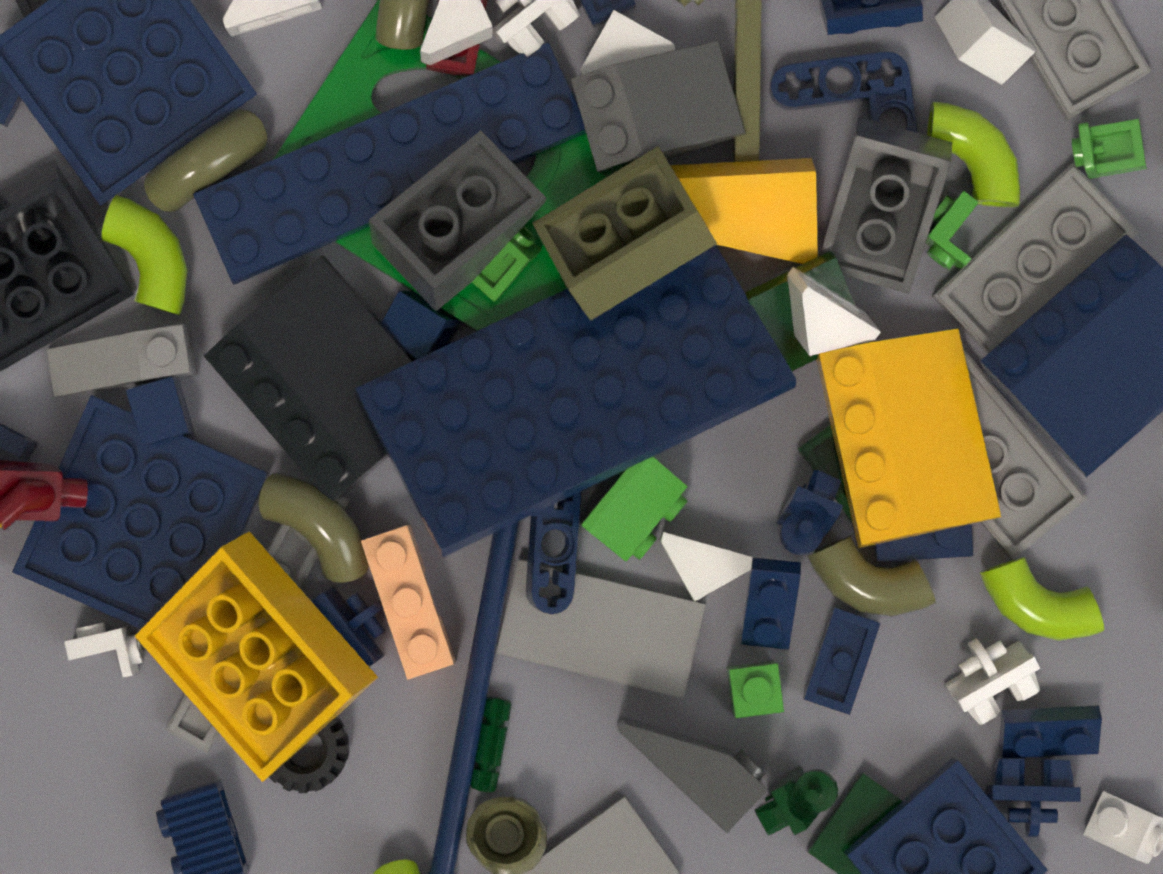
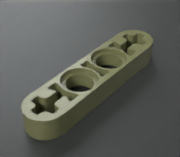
M735 0L734 94L746 134L733 138V162L759 161L762 0Z

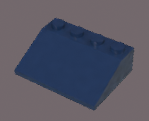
M1127 234L980 360L989 380L1002 396L1086 478L1163 412V267Z

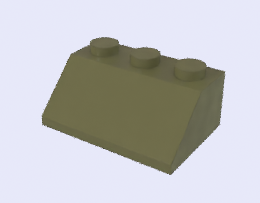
M659 146L532 223L568 290L590 321L717 244Z

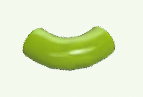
M932 101L926 135L953 143L952 154H955L964 161L971 173L972 197L979 202L978 205L1018 207L1021 193L1018 163L1003 133L978 112L949 103Z
M118 195L114 196L105 216L101 238L104 242L117 245L128 251L136 261L140 275L134 302L180 316L184 304L188 270L179 239L159 214L131 199Z
M1025 557L1016 558L980 572L984 586L1000 613L1028 634L1061 641L1089 637L1104 631L1100 609L1088 586L1061 593L1048 590L1036 581Z

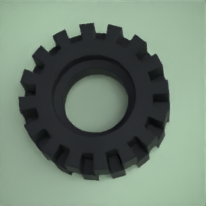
M334 718L317 734L323 743V754L316 764L302 767L289 759L269 778L274 783H280L283 786L282 789L299 791L298 793H308L314 790L316 792L331 784L344 769L349 756V737L344 731L342 721Z

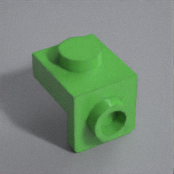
M1139 119L1090 127L1088 122L1078 124L1080 137L1072 138L1074 161L1076 167H1085L1089 179L1147 169Z
M965 191L961 192L955 200L946 195L937 206L933 218L936 224L929 231L925 243L930 247L926 253L947 270H950L952 266L961 270L971 260L966 253L949 241L979 203Z

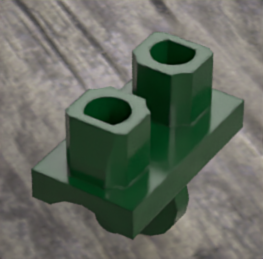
M801 765L789 771L771 793L765 797L766 802L758 805L755 809V813L768 836L787 826L790 827L794 836L807 830L819 813L829 809L837 799L838 786L836 780L830 773L821 769H812L804 772Z

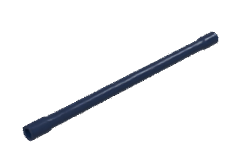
M520 521L492 535L433 858L428 874H454Z

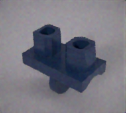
M814 469L808 483L804 484L803 487L797 486L781 510L776 522L781 525V543L788 551L796 555H807L815 551L822 542V539L838 519L843 505L834 502L841 483L839 479Z
M334 586L312 600L319 611L369 667L385 656L373 640L385 632V629L375 617L377 613L383 610L380 600L368 607L360 595L355 593L345 602Z
M996 759L993 785H986V795L990 800L1025 801V808H1008V822L1025 823L1027 837H1038L1041 823L1058 822V810L1041 808L1040 801L1081 802V787H1073L1070 760H1041V786H1024L1025 759Z

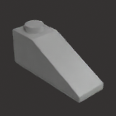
M183 324L135 331L47 349L54 397L151 383L171 376L183 378L198 375L191 328Z

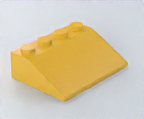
M959 329L869 342L818 354L816 362L858 548L1001 517Z
M250 531L222 546L135 635L136 639L262 782L269 778L336 718L378 678Z

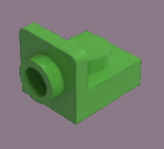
M523 226L472 283L494 302L499 299L528 263L541 252V249L534 243V235Z

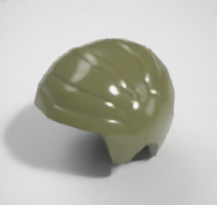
M498 797L480 804L468 819L466 843L471 854L480 865L491 873L523 874L532 870L540 862L547 847V829L538 811L526 800L516 797Z

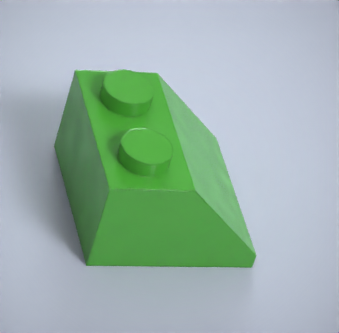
M654 457L648 458L624 471L581 526L625 562L632 555L640 560L657 540V537L651 531L658 522L664 518L670 523L688 502L681 495L688 486Z

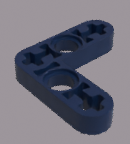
M877 52L789 64L777 70L770 82V96L773 102L784 110H800L867 101L869 120L879 122L880 116L885 110L896 109L905 116V129L918 133L907 62L894 52ZM883 62L888 63L890 70H898L899 76L893 79L891 87H885L882 79H874L866 82L868 91H860L861 74L857 65L865 64L864 75L878 72ZM842 68L851 75L852 87L847 93L835 94L827 88L825 78L830 70ZM809 71H818L817 88L821 97H812L813 88L800 90L795 100H789L787 92H779L778 86L785 83L787 75H794L796 83L810 82L812 79Z
M580 492L559 501L557 508H554L553 504L530 515L526 597L534 608L543 613L551 615L561 613L568 608L573 599L581 502ZM557 529L565 537V546L560 554L549 557L544 554L541 548L542 537L548 531ZM541 562L553 566L563 565L562 572L553 570L552 583L560 587L561 591L560 595L552 596L550 604H547L546 598L539 595L540 587L548 586L550 574L547 570H539Z

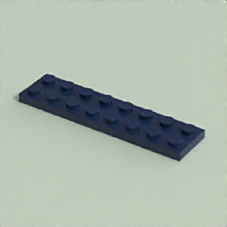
M547 42L528 57L521 53L196 192L193 196L230 280L235 285L370 227V218L479 131H482L513 164H516L586 133L579 107L549 42Z

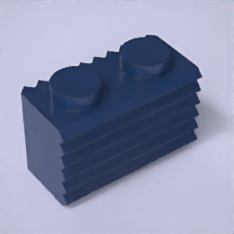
M221 779L166 796L160 800L162 809L156 811V816L163 837H172V842L175 846L177 855L171 857L174 874L249 873L250 870Z

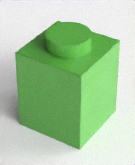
M767 661L726 667L732 714L735 718L784 712L777 662Z

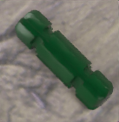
M488 697L486 700L483 716L486 717V722L482 723L475 759L478 767L473 769L471 787L477 791L494 792L497 788L499 772L496 769L497 766H501L507 727L504 724L505 721H509L512 705L508 699Z

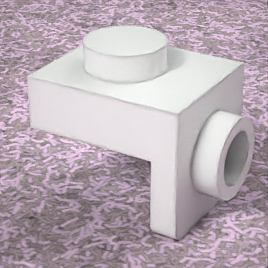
M102 622L77 628V639L64 641L68 661L116 649L123 678L138 674V664L144 662L142 645L135 635L131 636L129 626L106 631L105 623Z
M1103 791L1083 835L1135 860L1149 864L1152 857L1158 856L1163 849V818Z

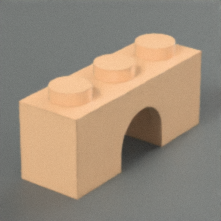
M411 525L361 540L407 680L455 664L456 659L442 617L435 606Z

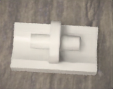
M496 0V5L503 13L515 3H518L520 6L494 25L492 34L498 41L502 43L507 42L518 54L524 53L529 57L545 43L530 24L532 21L545 13L556 29L561 31L576 20L580 14L573 0Z
M975 638L968 642L973 656L958 664L962 674L945 683L949 694L964 712L968 711L979 725H983L997 717L1000 712L993 696L1008 688L1017 701L1026 700L1040 691L1035 674L1040 667L1035 657L1027 652L1020 641L1007 648L1004 647L1001 641H998L985 649L980 641Z

